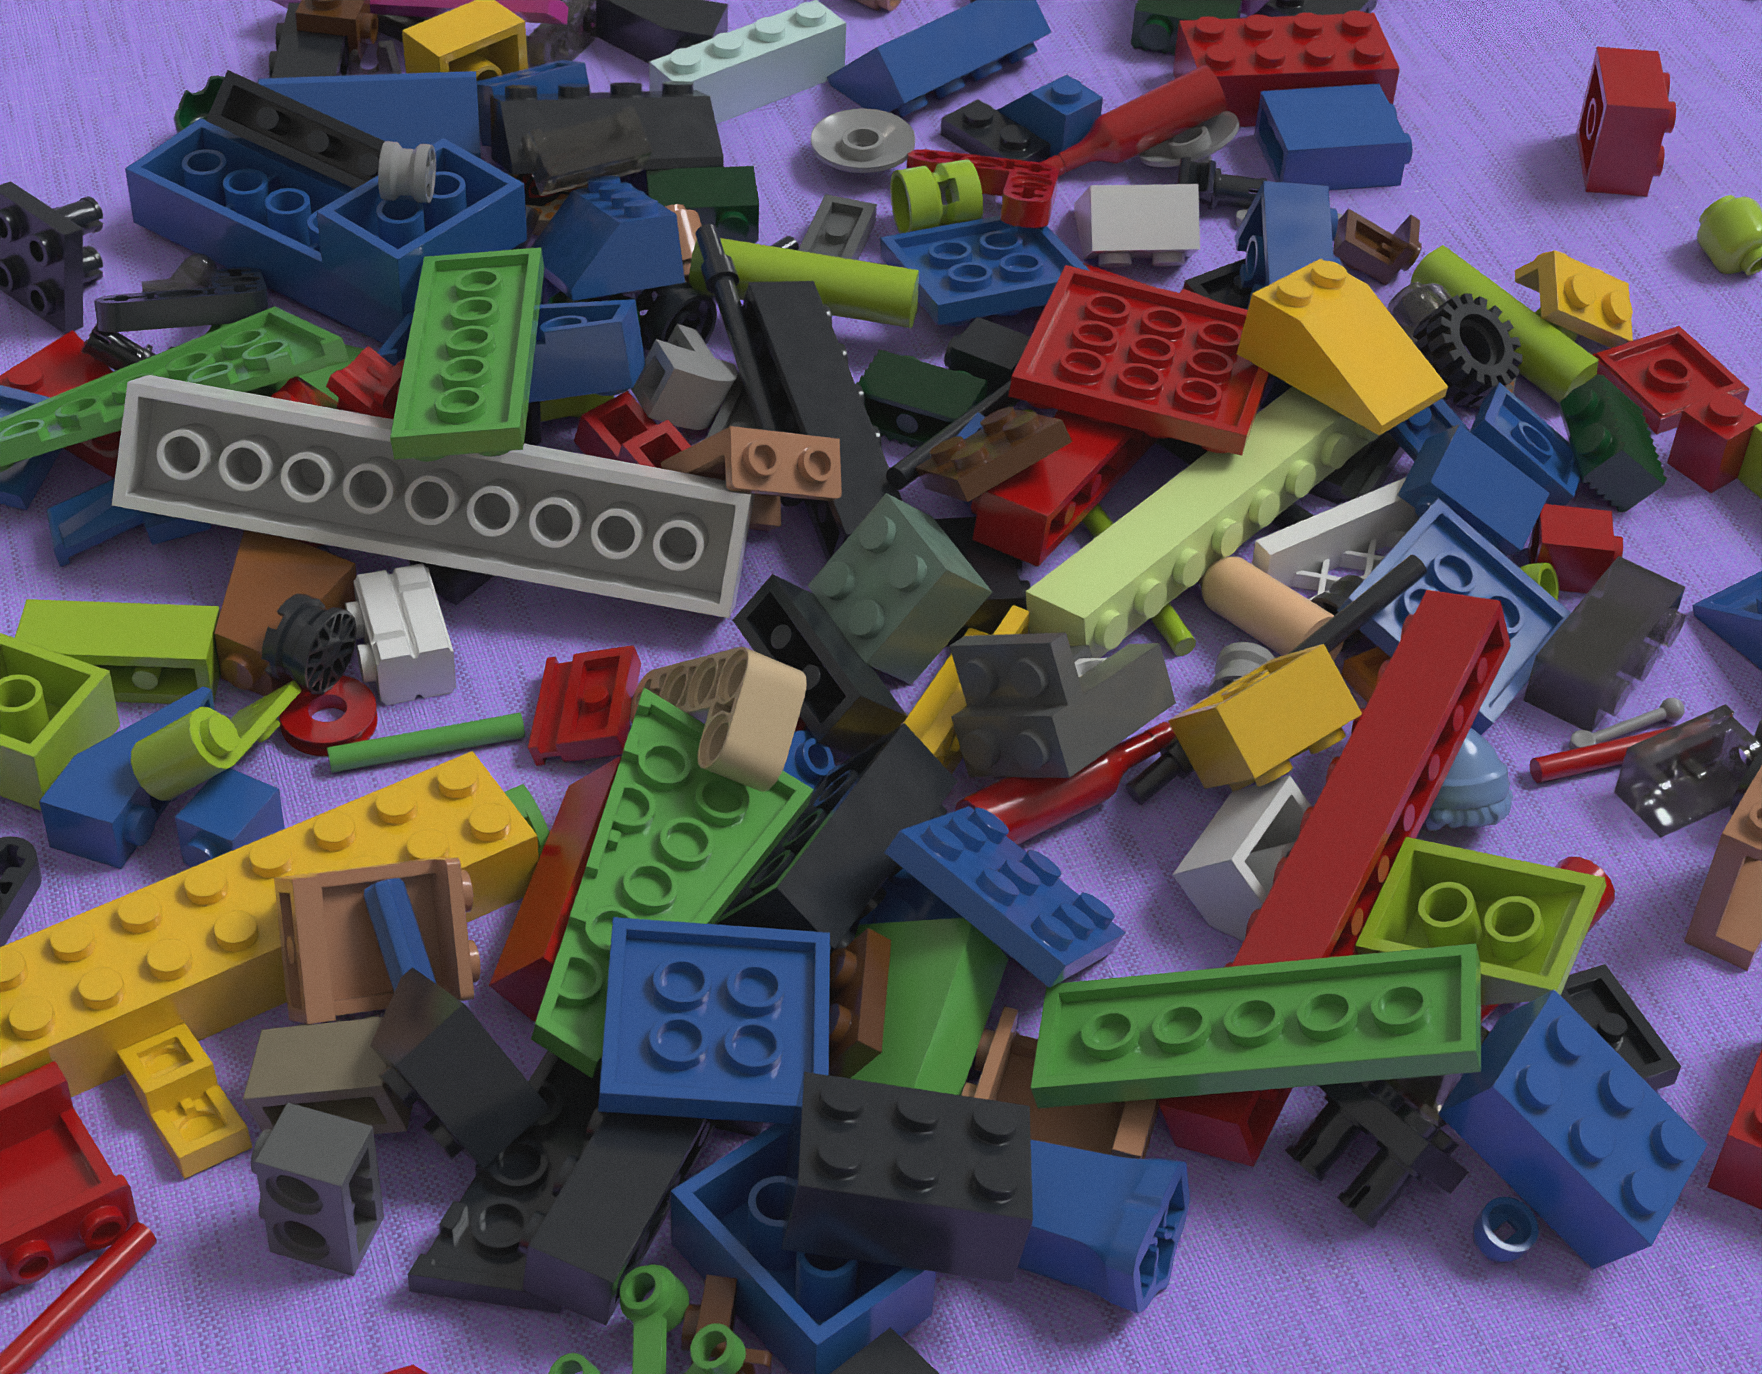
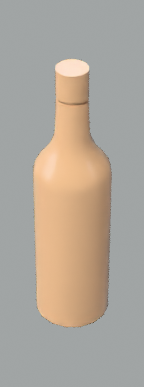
M1225 557L1213 562L1208 567L1206 573L1198 580L1202 590V598L1210 610L1281 656L1287 655L1334 617L1328 611L1240 557ZM1344 642L1329 653L1333 661L1341 651Z

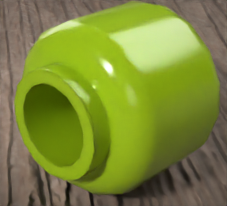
M1728 195L1713 202L1704 210L1699 218L1701 225L1696 235L1699 246L1721 273L1734 274L1744 271L1748 276L1758 273L1762 270V208L1757 201L1745 196L1736 198L1733 195Z

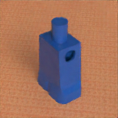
M1031 1140L1033 1221L1018 1268L1088 1290L1103 1297L1112 1304L1135 1313L1143 1312L1157 1292L1167 1288L1171 1278L1175 1253L1184 1229L1190 1203L1186 1162L1159 1158H1124Z

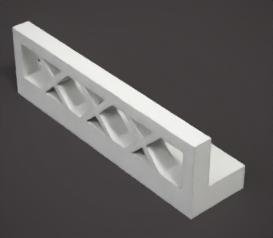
M1406 477L1256 540L1252 565L1289 588L1297 587L1318 591L1317 595L1329 592L1333 583L1342 578L1328 575V571L1339 566L1365 571L1364 575L1360 576V578L1365 580L1385 557L1374 555L1375 551L1385 546L1393 548L1420 519L1415 513V508L1398 496Z

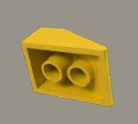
M1320 258L1252 293L1237 354L1380 436L1445 397L1448 389L1446 383L1369 285L1348 274L1347 270L1340 264Z

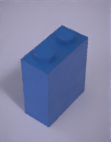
M1380 84L1261 91L1254 135L1275 182L1329 186V190L1401 186L1404 166L1409 164L1412 159V141L1410 135L1404 133L1397 119L1396 108L1394 104H1389Z

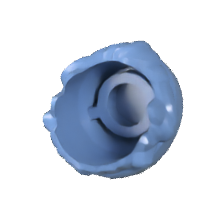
M1470 728L1425 819L1430 830L1436 831L1446 824L1451 828L1463 825L1466 827L1496 825L1510 813L1513 793L1509 789L1510 782L1507 765L1499 759L1491 744L1472 728Z

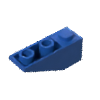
M201 687L76 754L39 801L49 847L122 869L136 848L144 846L148 842L154 831L157 819L171 800L175 801L182 795L180 794L169 801L158 800L149 795L141 787L134 775L131 765V750L136 742L199 707H209L215 710L212 689Z

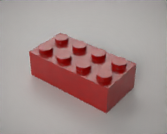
M1356 10L1348 11L1345 14L1317 15L1305 12L1299 13L1296 16L1268 17L1256 14L1250 15L1247 18L1219 19L1206 16L1197 20L1179 21L1173 66L1175 79L1202 65L1208 66L1222 87L1226 99V111L1236 115L1239 127L1256 126L1261 91L1380 84L1389 104H1393L1400 71L1375 13Z

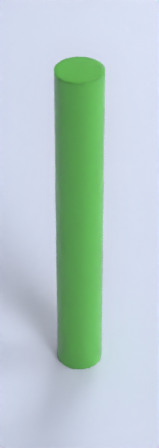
M518 712L327 747V755L331 773L525 738L522 715Z

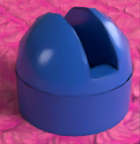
M1497 1197L1489 1201L1477 1215L1473 1225V1242L1489 1260L1508 1263L1521 1258L1536 1242L1539 1233L1538 1222L1533 1212L1523 1202L1511 1197ZM1508 1222L1516 1232L1505 1241H1501L1494 1233Z

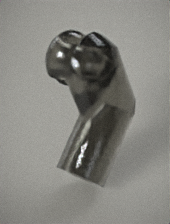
M196 253L190 255L170 278L142 281V292L210 287L209 273L218 270L216 263L205 254Z

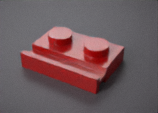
M634 645L576 653L570 662L559 663L556 656L546 659L528 744V750L536 766L545 765L547 757L561 756L563 762L623 753L631 724L632 698L638 685L641 661Z

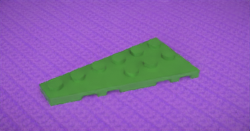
M643 688L531 1036L532 1041L593 1078L602 1065L613 917L715 924L808 807L814 791L813 788L782 771L777 782L769 790L762 792L700 768L698 764V749L705 724L646 688Z

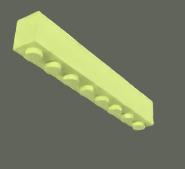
M1292 386L1256 414L1242 456L1229 452H1206L1026 591L1027 610L1030 611L1029 634L1066 633L1070 646L1089 645L1092 658H1101L1108 651L1116 648L1123 639L1148 619L1156 616L1163 607L1184 590L1195 585L1213 562L1232 555L1239 546L1263 527L1268 526L1279 514L1299 498L1307 495L1315 485L1335 469L1342 467L1350 457L1370 441H1374L1379 435Z

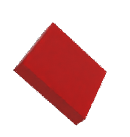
M1680 326L1592 354L1599 360L1596 375H1603L1644 410L1642 415L1646 417L1645 422L1656 435L1677 428L1683 409L1719 389L1738 398L1743 404H1745L1749 388Z

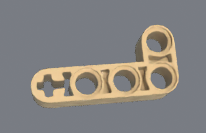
M737 647L649 671L641 679L633 695L630 720L633 723L643 688L648 689L705 724L698 749V764L700 768L765 792L777 782L785 766L805 697L806 676L804 672L753 650Z

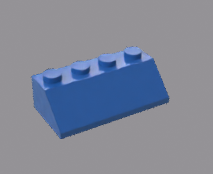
M976 0L874 48L827 76L831 87L864 109H876L889 113L897 109L902 118L928 105L925 95L931 92H935L938 100L965 87L962 78L969 74L977 82L1001 70L1002 67L998 60L1006 56L1012 65L1036 53L1038 50L1034 42L1052 32L1036 0Z
M476 71L258 79V84L381 140L398 142L402 148L415 149L419 144L432 145L445 138L481 159Z
M619 176L591 178L587 180L588 188L572 190L530 247H541L544 277L572 301L685 283L677 214L658 203L657 200L645 195V192L637 190L632 184L621 183Z

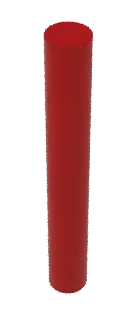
M1699 720L1532 758L1529 764L1530 773L1536 783L1547 782L1708 745L1711 742L1712 733L1708 723L1705 720Z
M135 1222L0 1353V1374H24L157 1243V1239L152 1231L140 1222Z

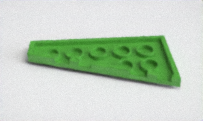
M274 306L0 418V473L12 467L15 462L120 431L122 428L128 381L152 375L247 392L349 361L343 338Z

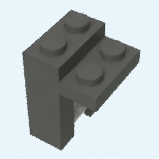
M1066 633L964 636L949 646L967 707L951 718L969 777L1070 778L1176 703L1160 643L1128 644L1109 658H1092L1089 645L1070 646Z

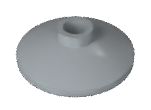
M849 109L831 114L815 125L811 133V148L819 160L835 169L853 173H873L894 168L905 162L908 153L912 152L915 148V134L912 127L905 120L892 113L876 109Z
M1225 111L1140 153V160L1152 167H1178L1180 165V158L1191 157L1193 162L1207 163L1212 159V154L1219 151L1235 137L1239 130L1238 119L1232 112Z

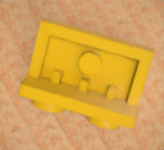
M1555 250L1538 255L1533 261L1514 271L1516 283L1540 293L1542 319L1610 348L1633 341L1631 320L1633 310L1630 302L1629 283Z

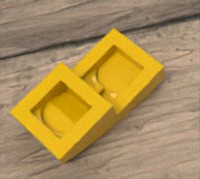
M185 1022L117 1051L120 1064L141 1106L184 1179L253 1148L247 1125L218 1085L212 1061Z

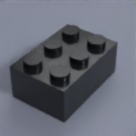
M804 1072L788 1134L782 1249L1012 1283L1033 1221L1030 1106Z

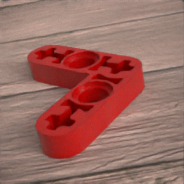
M918 149L908 153L906 169L926 166L932 173L937 164L969 159L974 164L978 173L982 194L1003 196L1001 221L1025 228H1040L1049 224L1056 198L1059 170L1055 166L1032 161Z

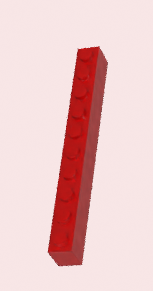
M1426 590L1415 614H1410L1405 619L1401 631V640L1391 660H1386L1381 665L1377 676L1376 688L1366 708H1360L1362 715L1353 720L1351 736L1341 756H1336L1331 761L1326 775V784L1316 804L1308 807L1304 812L1300 824V834L1288 857H1283L1278 862L1274 872L1273 886L1261 909H1256L1251 914L1246 927L1245 940L1234 961L1228 962L1224 967L1358 955L1355 945L1406 837L1416 839L1511 647L1501 601ZM1293 1087L1159 1098V1107L1176 1147L1254 1167Z

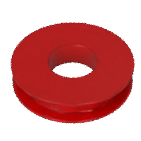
M344 675L324 694H311L299 685L302 691L279 715L281 733L287 743L300 752L314 756H328L327 747L369 740L375 732L378 723L376 699L372 691L361 681ZM326 708L339 709L345 713L341 718L331 722H321L312 718L316 712Z

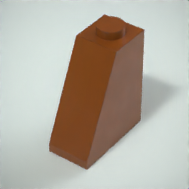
M244 530L214 632L221 679L230 682L239 689L250 690L262 696H266L290 683L274 679L264 671L267 666H270V662L261 659L267 628L277 629L283 616L278 615L277 610L286 599L297 593L307 594L319 599L326 609L332 607L345 609V603L356 601L353 582L357 577L356 563L293 538Z

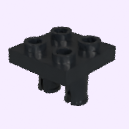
M11 181L0 185V290L64 334L83 327V284L100 280L103 277V271L99 269L103 267L100 254L92 246L83 247V235L101 231L103 228V223L99 221L103 218V212L98 202L94 198L87 196L62 207L51 208Z
M1385 1080L1317 1085L1326 1093L1323 1098L1328 1103L1294 1143L1285 1149L1294 1160L1300 1162L1299 1165L1319 1181H1322L1326 1177L1325 1174L1361 1132L1367 1135L1372 1133L1378 1139L1376 1144L1381 1149L1347 1189L1337 1196L1347 1208H1351L1352 1212L1372 1229H1375L1381 1217L1415 1178L1420 1182L1427 1178L1451 1194L1469 1173L1450 1156L1459 1144L1426 1116L1423 1117L1406 1103V1099Z

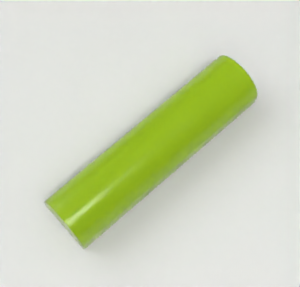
M720 238L725 255L730 256L734 261L739 276V283L736 288L742 301H744L749 282L814 281L822 303L829 306L833 316L912 328L918 311L919 270ZM696 240L690 264L689 284L693 289L715 296L706 288L701 273V265L704 260Z
M1444 245L1427 254L1416 267L1411 278V290L1434 309H1437L1456 295L1460 297L1464 293L1472 294L1473 300L1479 296L1487 299L1486 309L1488 310L1496 305L1502 311L1498 319L1502 323L1509 320L1514 327L1508 332L1509 336L1519 338L1521 346L1514 350V352L1522 354V363L1518 365L1519 374L1559 403L1573 389L1582 386L1597 374L1599 361L1597 358Z

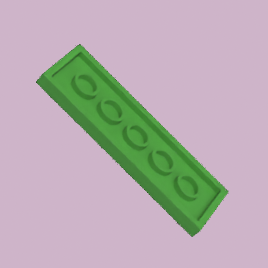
M541 247L424 257L390 435L394 460L415 458L419 461L430 462L442 459L448 455L478 453L483 456L494 457L506 454L512 450H523L544 276Z
M1476 944L1076 981L1058 983L1051 988L1046 985L1031 1082L1034 1100L1039 1109L1481 1072V964Z

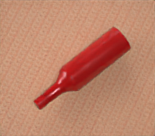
M1202 65L1099 116L1094 120L1088 134L1079 143L1040 163L1058 168V177L1089 162L1122 163L1225 112L1227 105L1222 87L1213 71L1208 66Z
M1162 722L1144 732L1121 741L1070 778L1006 777L961 799L956 803L955 811L970 806L973 810L975 808H982L991 812L1008 827L1009 832L1006 836L1019 845L1108 800L1116 793L1121 778L1128 769L1159 753L1160 748L1176 735L1169 723Z

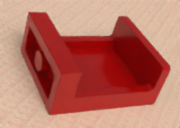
M56 1061L0 1085L1 1295L20 1285L34 1283L45 1277L51 1270L92 1250H99L112 1245L135 1222H138L129 1183L124 1175H114L75 1111L67 1079Z

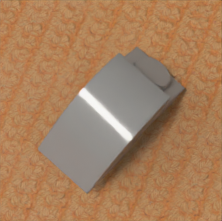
M677 324L668 342L655 340L645 359L646 366L631 390L649 418L662 422L668 419L673 425L678 427L703 430L712 424L737 378L738 372L734 364L713 356L697 330Z

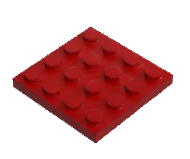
M1065 265L1013 372L1008 397L1027 401L1030 405L1041 409L1056 408L1083 415L1088 420L1096 423H1115L1142 430L1145 434L1155 438L1170 437L1200 445L1210 452H1229L1242 456L1271 373L1237 354L1248 310Z

